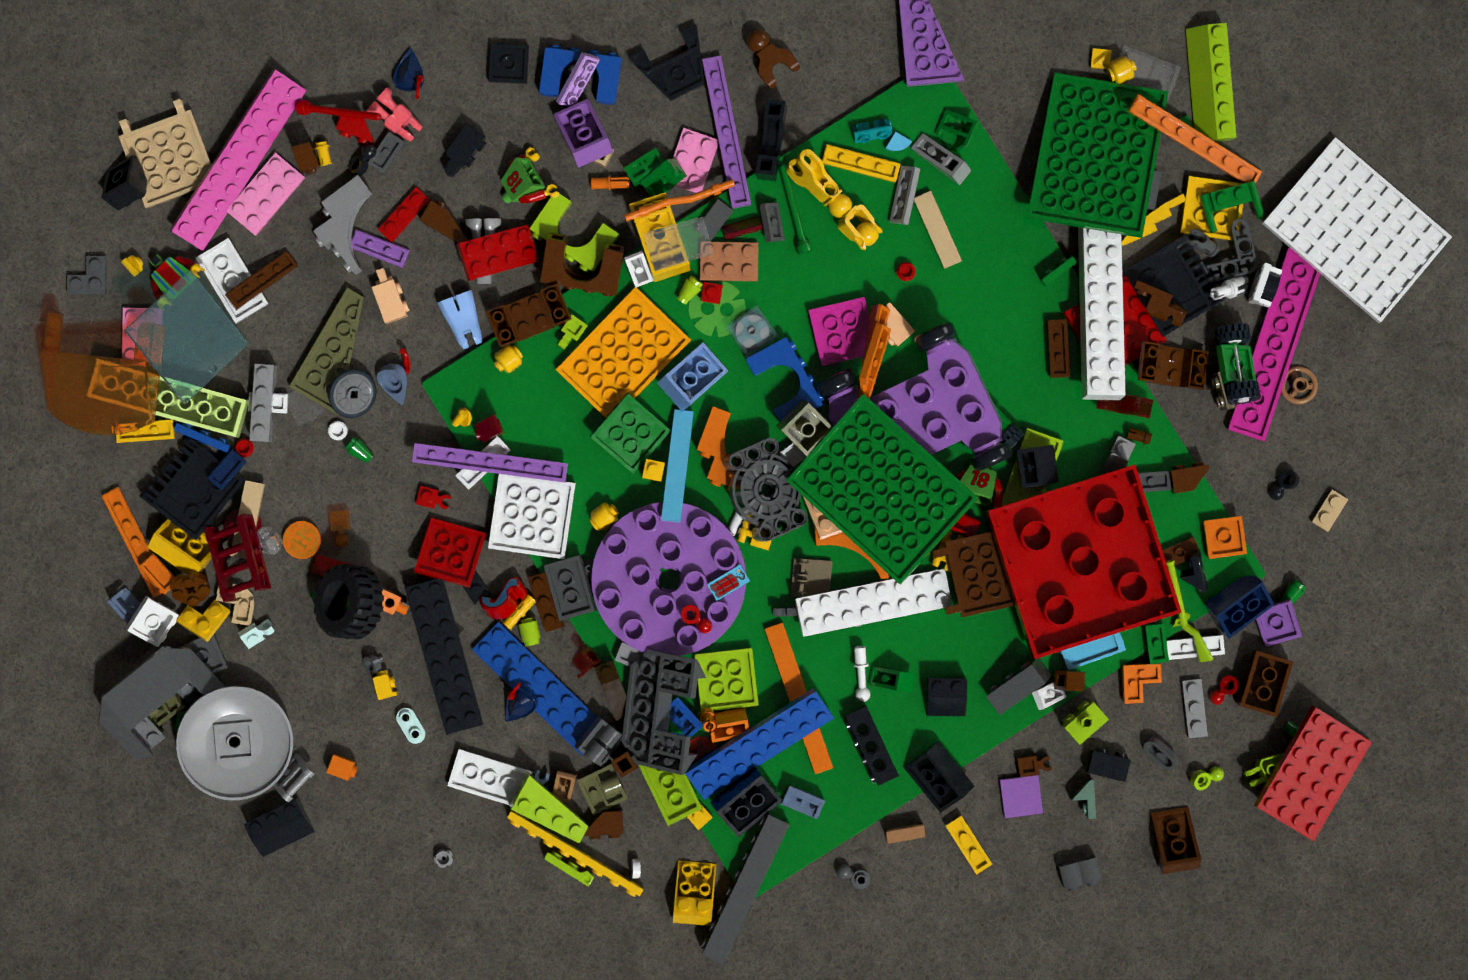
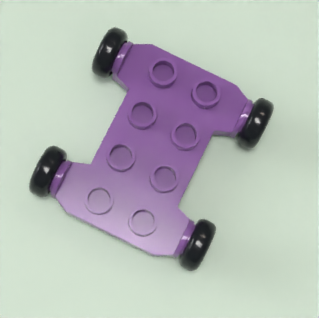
M945 322L915 337L917 348L920 351L927 350L929 370L871 397L870 400L930 454L962 440L972 450L973 454H976L971 459L973 468L976 471H982L1010 458L1013 452L1008 443L1000 444V441L1003 440L1002 420L970 352L959 344L956 338L951 339L955 336L956 330L951 322ZM846 369L819 382L816 386L821 397H829V419L833 427L859 399L856 396L858 385L853 386L857 382V376L852 369Z

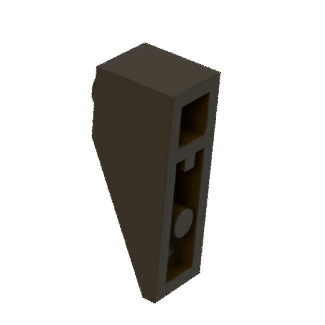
M614 660L595 666L615 720L624 718L627 694Z

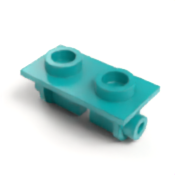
M884 118L872 121L873 127L871 128L869 122L855 124L856 126L852 127L855 143H866L870 140L886 139L893 136L890 119L886 120Z

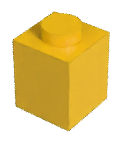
M646 459L642 478L662 482L665 463Z

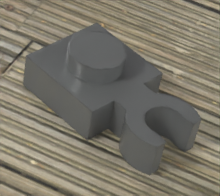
M790 604V608H773V616H798L796 604Z

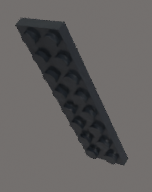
M432 579L406 586V592L446 735L483 725L444 580Z

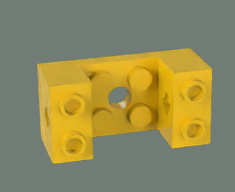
M666 192L629 204L630 212L637 210V207L642 205L648 206L666 199ZM670 205L653 211L646 217L633 219L654 282L690 271V263ZM657 230H662L665 236L663 239L658 240L654 237V233Z

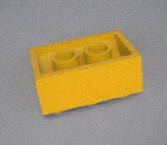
M169 519L153 534L148 545L150 550L185 574H190V571L201 573L212 559L205 533L196 541Z

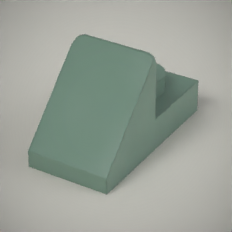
M1088 779L1070 799L1072 801L1086 800V803H1082L1083 815L1086 814L1088 819H1096L1094 780Z

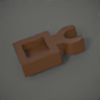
M1036 755L1017 758L1020 778L1039 775V769L1044 771L1052 770V767L1044 766V761L1051 758L1044 756L1038 761Z

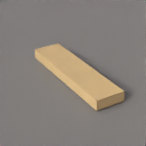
M929 191L915 197L914 203L943 268L945 269L961 262V257L932 192Z
M245 480L238 516L241 514L253 515L255 526H257L265 484ZM240 531L234 533L232 546L242 543ZM245 550L230 555L247 559Z

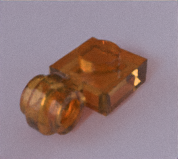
M349 510L329 512L331 532L339 531V535H336V545L345 548L346 545H349L348 534H344L343 531L351 530Z

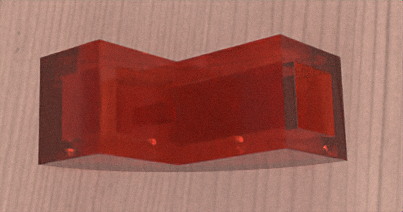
M1125 395L1121 400H1098L1096 409L1150 419L1153 400L1140 396Z

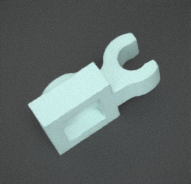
M267 619L258 626L255 623L238 632V635L248 649L263 641L265 639L264 635H270L275 630L270 620Z

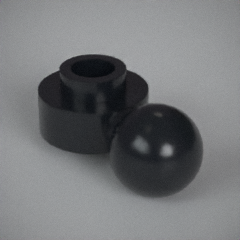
M364 145L361 149L362 155H357L352 159L349 166L351 173L361 176L367 171V160L374 158L377 153L374 145Z
M1292 470L1282 471L1278 478L1279 485H1274L1269 490L1270 498L1280 500L1284 496L1285 489L1297 487L1299 483L1298 474ZM1289 477H1292L1291 483L1288 482Z

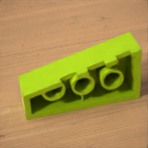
M527 771L509 805L511 810L580 844L588 828L587 823Z

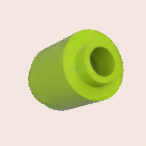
M533 618L521 620L522 624L518 626L521 640L524 642L525 647L540 644L539 639L541 637L537 620L533 621Z

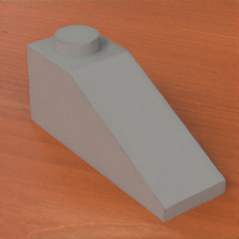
M922 134L911 148L958 185H961L972 171L965 161L925 134Z

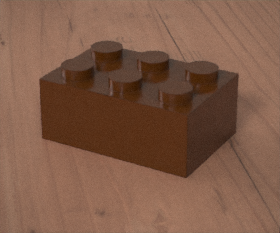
M1253 650L1237 705L1277 717L1293 661Z

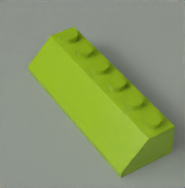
M1227 23L1207 24L1185 29L1194 129L1214 142L1234 140L1237 137Z

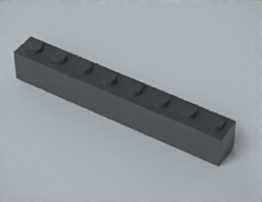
M769 813L767 817L764 816L759 824L761 830L759 834H754L750 843L753 847L750 852L746 851L742 859L745 864L742 869L738 868L734 876L736 883L734 887L730 885L725 895L728 897L726 904H721L717 912L720 916L717 922H712L709 929L712 933L709 939L705 938L702 943V955L724 964L790 825L788 822Z

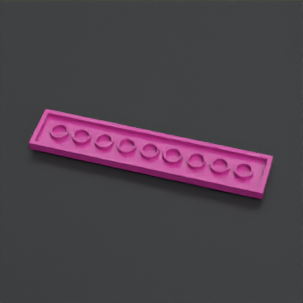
M276 69L272 70L170 228V231L203 251L227 215L228 208L247 184L296 108L298 100L305 94L306 90Z
M1287 248L1280 269L1282 270L1280 283L1271 306L1267 308L1252 353L1256 381L1259 383L1261 398L1257 401H1251V403L1235 405L1236 408L1233 410L1227 430L1263 442L1266 439L1320 276L1317 270L1291 248Z

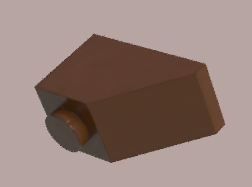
M310 142L291 147L301 173L311 175L321 168L315 148Z

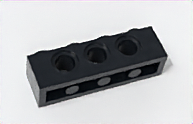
M865 705L846 714L847 719L843 721L848 731L852 729L855 737H852L856 748L860 747L863 752L860 757L864 766L869 765L871 772L868 774L872 783L876 782L879 786L899 777L867 706ZM861 723L866 724L868 727L867 732L864 734L857 732V726ZM868 741L875 742L876 747L873 751L865 749V744ZM880 758L884 761L882 768L876 769L873 767L875 759Z

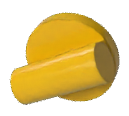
M131 255L121 261L134 277L143 270V263L137 256Z
M463 407L458 410L456 417L452 421L453 426L461 425L466 427L470 425L472 415L467 408Z

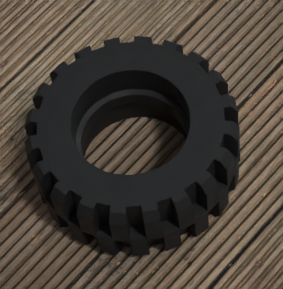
M347 564L331 567L323 574L324 577L320 578L318 581L319 585L315 589L316 595L313 598V603H315L313 610L317 616L315 619L320 624L319 627L323 632L331 637L356 640L366 637L371 633L370 631L376 628V623L380 621V614L384 608L382 606L384 595H382V585L379 584L380 580L367 567ZM350 594V604L347 610V601Z

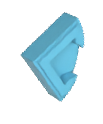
M895 132L886 149L889 151H900L907 148L912 141Z

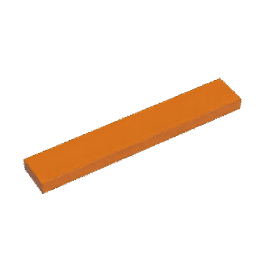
M116 487L101 495L154 598L162 594V592L139 567L153 552L148 548L149 544L120 488Z

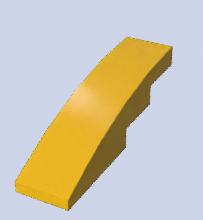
M1184 194L1164 203L1146 216L1142 238L1157 231L1155 223L1172 216L1169 209L1186 201ZM1126 235L1121 241L1122 246L1140 238Z

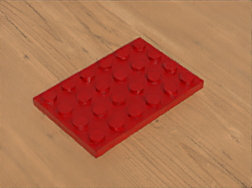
M1312 706L1254 803V806L1314 841L1372 742L1320 709Z

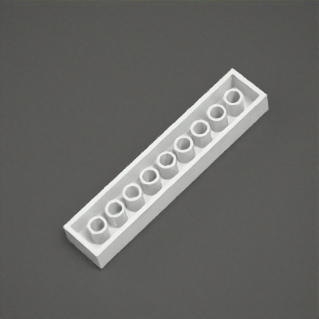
M1078 227L1082 399L1121 400L1125 396L1121 234Z

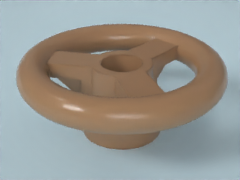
M1292 367L1288 370L1281 393L1290 403L1305 404L1312 400L1317 393V378L1306 367ZM1296 372L1307 374L1312 383H1308L1307 379L1303 377H1298ZM1291 375L1293 389L1288 394L1285 384L1287 378ZM1297 382L1302 383L1301 389L1297 388ZM1307 389L1311 390L1309 395L1304 398H1294L1297 393L1305 392Z

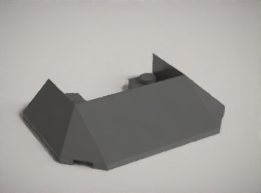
M161 647L101 695V710L98 721L135 760L152 757L151 749L166 738V736L148 717L151 713L176 693L191 706L206 693L225 686L190 647H182V649Z
M647 650L642 658L630 666L622 743L625 748L628 747L630 750L631 758L635 764L684 775L697 754L689 752L691 736L668 731L672 694L695 698L697 679L706 678L697 659Z

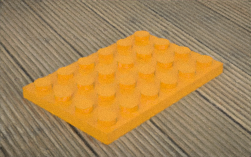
M635 287L564 360L556 371L606 417L626 393L635 399L691 339Z

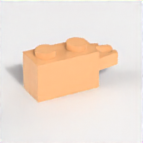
M384 268L376 270L379 280L376 281V286H373L372 290L385 324L408 317L407 312L410 310L406 300L402 301L400 294L403 293L400 283H396L392 276L387 277Z

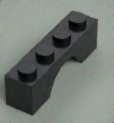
M766 100L763 139L755 170L757 179L776 181L787 115L786 101Z

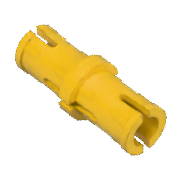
M527 593L525 598L517 605L515 612L505 618L502 623L512 630L515 624L522 617L526 616L525 613L536 601Z

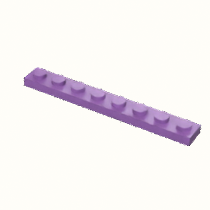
M721 56L702 59L726 181L733 179L735 186L728 188L732 209L750 206L751 200Z
M414 443L412 458L414 463L566 483L568 463Z

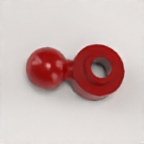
M689 604L682 608L681 618L685 623H696L698 631L703 634L709 633L712 630V622L707 618L702 619L700 617V611L697 606ZM690 610L694 612V616L691 618L687 616V612Z
M1231 675L1223 677L1220 682V690H1213L1209 695L1211 703L1219 705L1224 701L1226 694H1237L1241 688L1239 679ZM1233 682L1234 687L1230 689V684Z

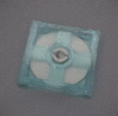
M758 305L726 326L747 358L779 337Z

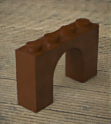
M549 232L540 282H544L549 286L558 283V285L564 286L566 289L572 290L577 288L582 289L586 293L598 292L604 296H616L625 246L606 243L601 268L591 275H579L573 272L566 263L565 254L568 236Z

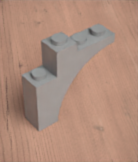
M358 175L321 202L325 207L322 211L329 220L314 230L316 234L314 239L319 246H325L328 250L331 248L338 258L341 256L345 261L342 263L349 273L352 271L355 275L359 274L362 269L358 265L353 252L352 229L361 206L372 195L369 188Z

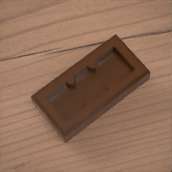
M1191 537L1162 551L1165 560H1175L1174 565L1176 566L1187 561L1191 557L1192 550H1197L1199 547L1195 538Z

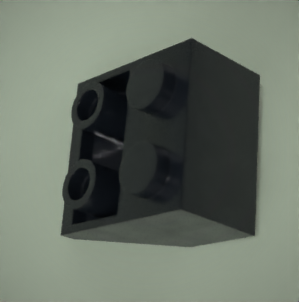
M1054 445L1015 450L1021 489L1059 483Z

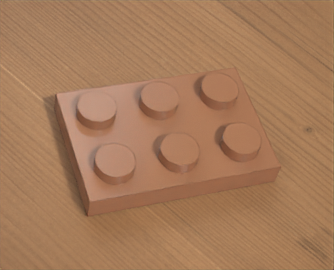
M701 242L700 281L758 282V243Z

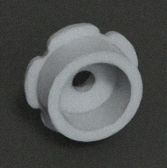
M440 849L434 856V861L439 867L445 868L447 865L450 866L452 864L453 855L449 850Z

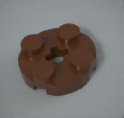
M190 571V574L186 575L184 573L178 574L171 582L172 598L190 606H197L210 593L208 578L204 574Z

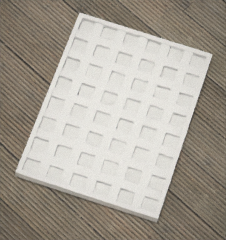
M1336 137L1262 223L1377 323L1382 322L1452 238L1450 234Z

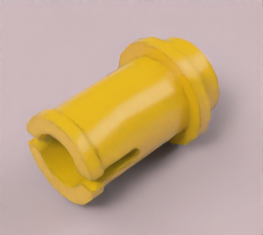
M327 141L316 143L315 150L318 153L320 166L332 164L328 150L330 146L327 145Z

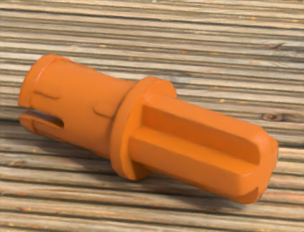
M609 175L608 177L591 178L592 190L609 189L611 191L612 189L629 188L630 186L629 177H611Z

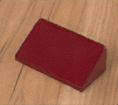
M758 216L722 226L725 240L758 232L763 228Z

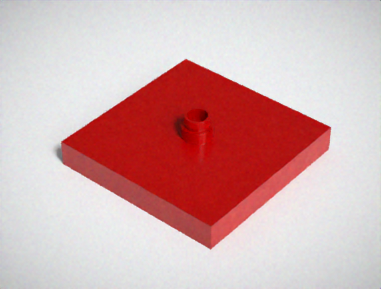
M1136 465L1123 467L985 511L1031 659H1038L1182 613Z

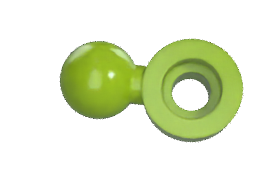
M1218 766L1212 767L1209 773L1204 770H1197L1191 776V785L1197 790H1205L1210 785L1211 780L1215 782L1221 781L1224 777V771Z

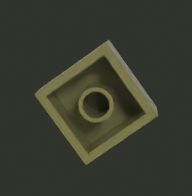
M802 399L776 425L806 456L814 450L833 428L805 399Z

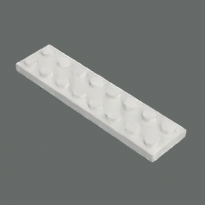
M944 569L909 575L901 585L894 579L795 599L802 637L941 609L952 605L946 571Z

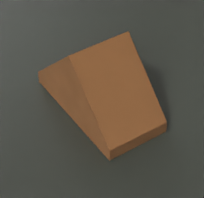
M559 769L552 794L561 801L570 803L577 774Z

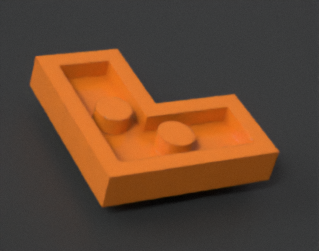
M1161 663L1122 665L1124 704L1144 703L1143 684L1162 683Z

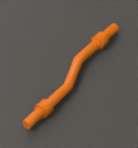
M733 179L720 184L717 182L710 185V188L692 195L671 197L648 206L642 205L637 207V210L624 214V218L628 222L638 217H646L649 213L669 205L692 203L710 195L715 196L721 194V191L735 186Z

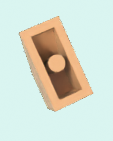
M889 302L886 305L891 310L886 326L891 329L888 343L891 346L895 345L898 347L915 330Z

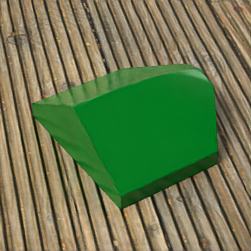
M946 109L935 133L946 148L958 151L969 146L979 122Z

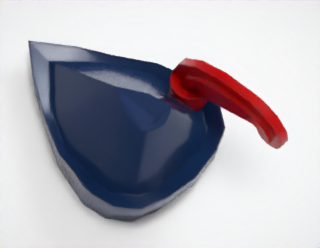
M410 48L398 64L393 76V82L396 88L400 90L416 91V100H419L420 88L424 84V74L416 55Z
M520 682L507 694L506 722L526 717L538 706L536 696L530 690L521 686Z

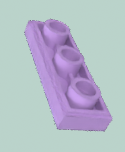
M584 52L581 53L556 100L558 104L570 107L577 103L600 61L597 56Z

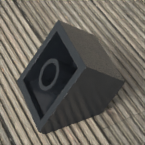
M132 155L107 170L101 198L118 211L128 207L134 201L142 199L147 192L148 181L137 156Z
M927 677V716H966L967 678Z

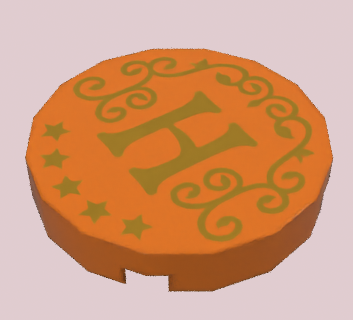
M297 521L289 525L285 530L283 546L292 557L307 559L314 556L319 550L321 535L318 528L312 523Z

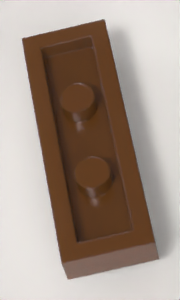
M1067 319L1047 320L1050 378L1070 377Z
M546 572L528 577L545 632L564 627V621H559Z

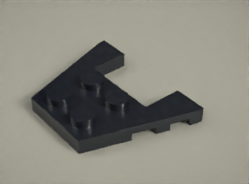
M696 24L680 32L689 50L655 67L652 66L645 50L629 57L630 61L670 101L705 85Z

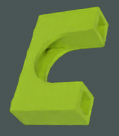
M561 194L557 198L551 197L530 227V230L533 232L531 235L541 242L542 239L547 241L549 232L558 234L559 223L572 202ZM603 223L588 244L582 247L567 245L565 259L571 263L575 260L580 264L579 268L586 273L590 271L594 273L602 262L606 243L614 244L620 235Z

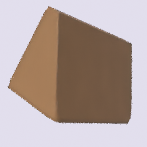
M922 823L885 830L888 844L925 837V828Z

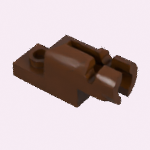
M1137 280L1134 287L1138 289L1136 293L1145 297L1148 294L1152 295L1146 307L1147 312L1151 316L1166 321L1172 315L1173 320L1171 324L1181 327L1187 310L1174 302L1173 304L1170 303L1173 295Z

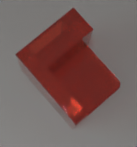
M590 647L581 651L573 659L574 664L581 671L577 675L578 679L601 662Z

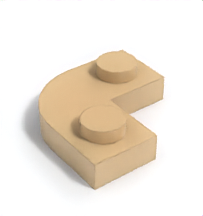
M218 585L216 601L223 602V599L220 596V588ZM246 589L235 593L237 601L226 602L235 604L231 623L248 626L252 624L255 601L252 593Z

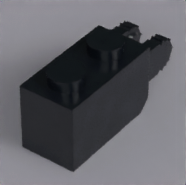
M467 123L446 151L447 157L450 160L446 164L444 172L449 177H453L458 173L460 168H470L476 159L474 156L477 151L481 152L487 144L485 142L487 138Z

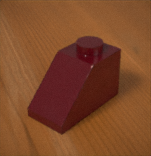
M495 414L475 424L477 429L474 430L478 441L482 439L485 443L505 434L499 418Z

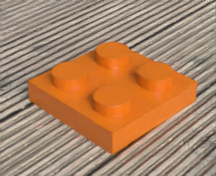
M1242 516L1203 521L1208 559L1247 554Z

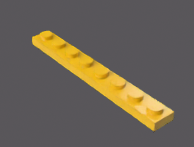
M511 810L508 815L509 823L517 828L520 826L527 829L526 833L534 838L539 836L543 839L542 842L551 848L553 845L560 849L559 853L568 858L571 855L576 858L575 862L583 867L587 865L593 868L592 872L600 877L603 875L608 877V882L618 887L621 885L625 887V892L631 896H640L644 888L519 813Z

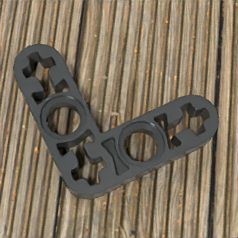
M1243 218L1236 219L1232 224V233L1238 258L1207 265V268H1212L1213 271L1219 270L1218 266L1221 265L1223 276L1220 277V273L1214 274L1213 282L1250 274L1257 269L1258 262L1248 221ZM1238 222L1246 225L1243 233L1244 235L1248 233L1249 237H1242L1237 240V236H1241L1240 231L1235 229ZM1246 240L1250 243L1248 251H1242L1239 248L1241 241ZM1247 259L1250 262H1254L1251 270L1243 267L1241 268L1243 272H1238L1239 266L1236 261H1240V265L1245 264ZM1231 263L1235 266L1233 274L1225 272L1224 267L1226 264ZM1206 275L1203 276L1205 280L1210 277Z

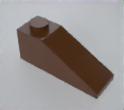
M438 200L436 203L430 201L420 221L456 243L468 241L450 212L445 209L447 205Z

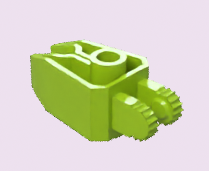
M1284 753L1257 759L1255 767L1244 772L1246 776L1253 775L1255 772L1260 774V778L1254 779L1249 783L1250 786L1254 787L1263 782L1267 783Z

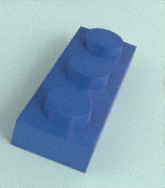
M176 423L174 431L227 454L232 449L228 445L229 441L218 437L216 440L210 437L211 433L204 430L197 432L192 430L194 426L182 423L180 425Z

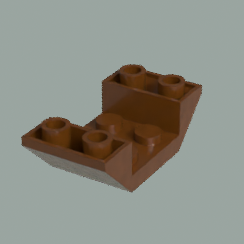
M558 283L508 305H501L486 311L500 348L523 341L572 320Z
M1142 341L1137 380L1172 387L1204 390L1209 352L1196 349L1174 348Z

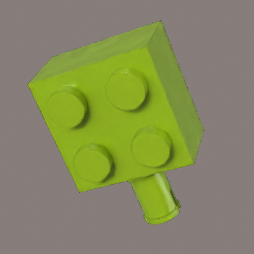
M1084 700L1076 707L1078 709L1076 713H1069L1062 720L1064 722L1061 725L1063 729L1079 745L1109 720L1099 707L1090 700L1088 702Z

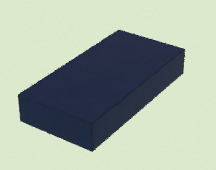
M231 449L207 479L222 491L247 461Z

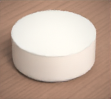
M335 421L330 424L328 433L334 440H343L348 434V428L343 422Z
M632 859V878H639L641 873L640 860Z

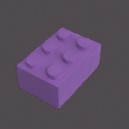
M589 99L553 114L578 168L613 153L609 139Z

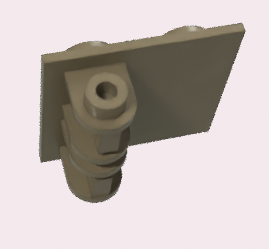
M1221 373L1212 374L1213 378H1210L1213 390L1216 389L1217 397H1215L1217 407L1221 408V411L1236 408L1235 404L1230 405L1227 402L1223 386L1226 384L1222 383Z
M794 558L791 596L806 597L830 592L832 561Z

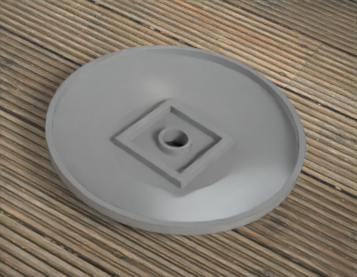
M227 686L206 693L189 707L178 728L176 750L184 774L199 790L223 800H244L267 791L282 777L291 760L293 734L285 712L270 696L250 687ZM231 737H238L240 743L237 746H231L229 744Z

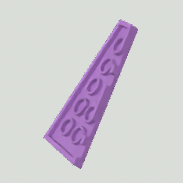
M899 0L907 87L964 82L963 75L958 68L929 0Z

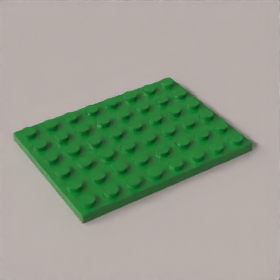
M1054 73L1027 219L1142 238L1161 132L1127 110L1136 94L1143 96L1165 110L1169 91Z
M862 394L786 480L900 585L979 499L978 496L865 394Z

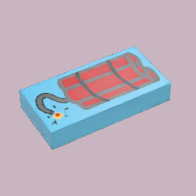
M738 565L708 583L707 586L716 601L750 580L742 566Z

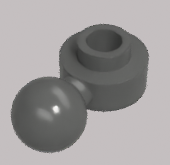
M841 864L837 867V876L843 880L849 878L855 888L864 889L869 885L870 876L865 870L857 869L851 871V868L846 864ZM859 877H864L862 883H858Z

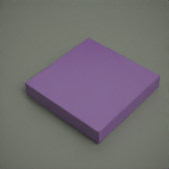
M1291 599L1275 603L1273 607L1256 619L1265 647L1303 636Z
M1038 775L1000 780L1004 818L1043 813Z

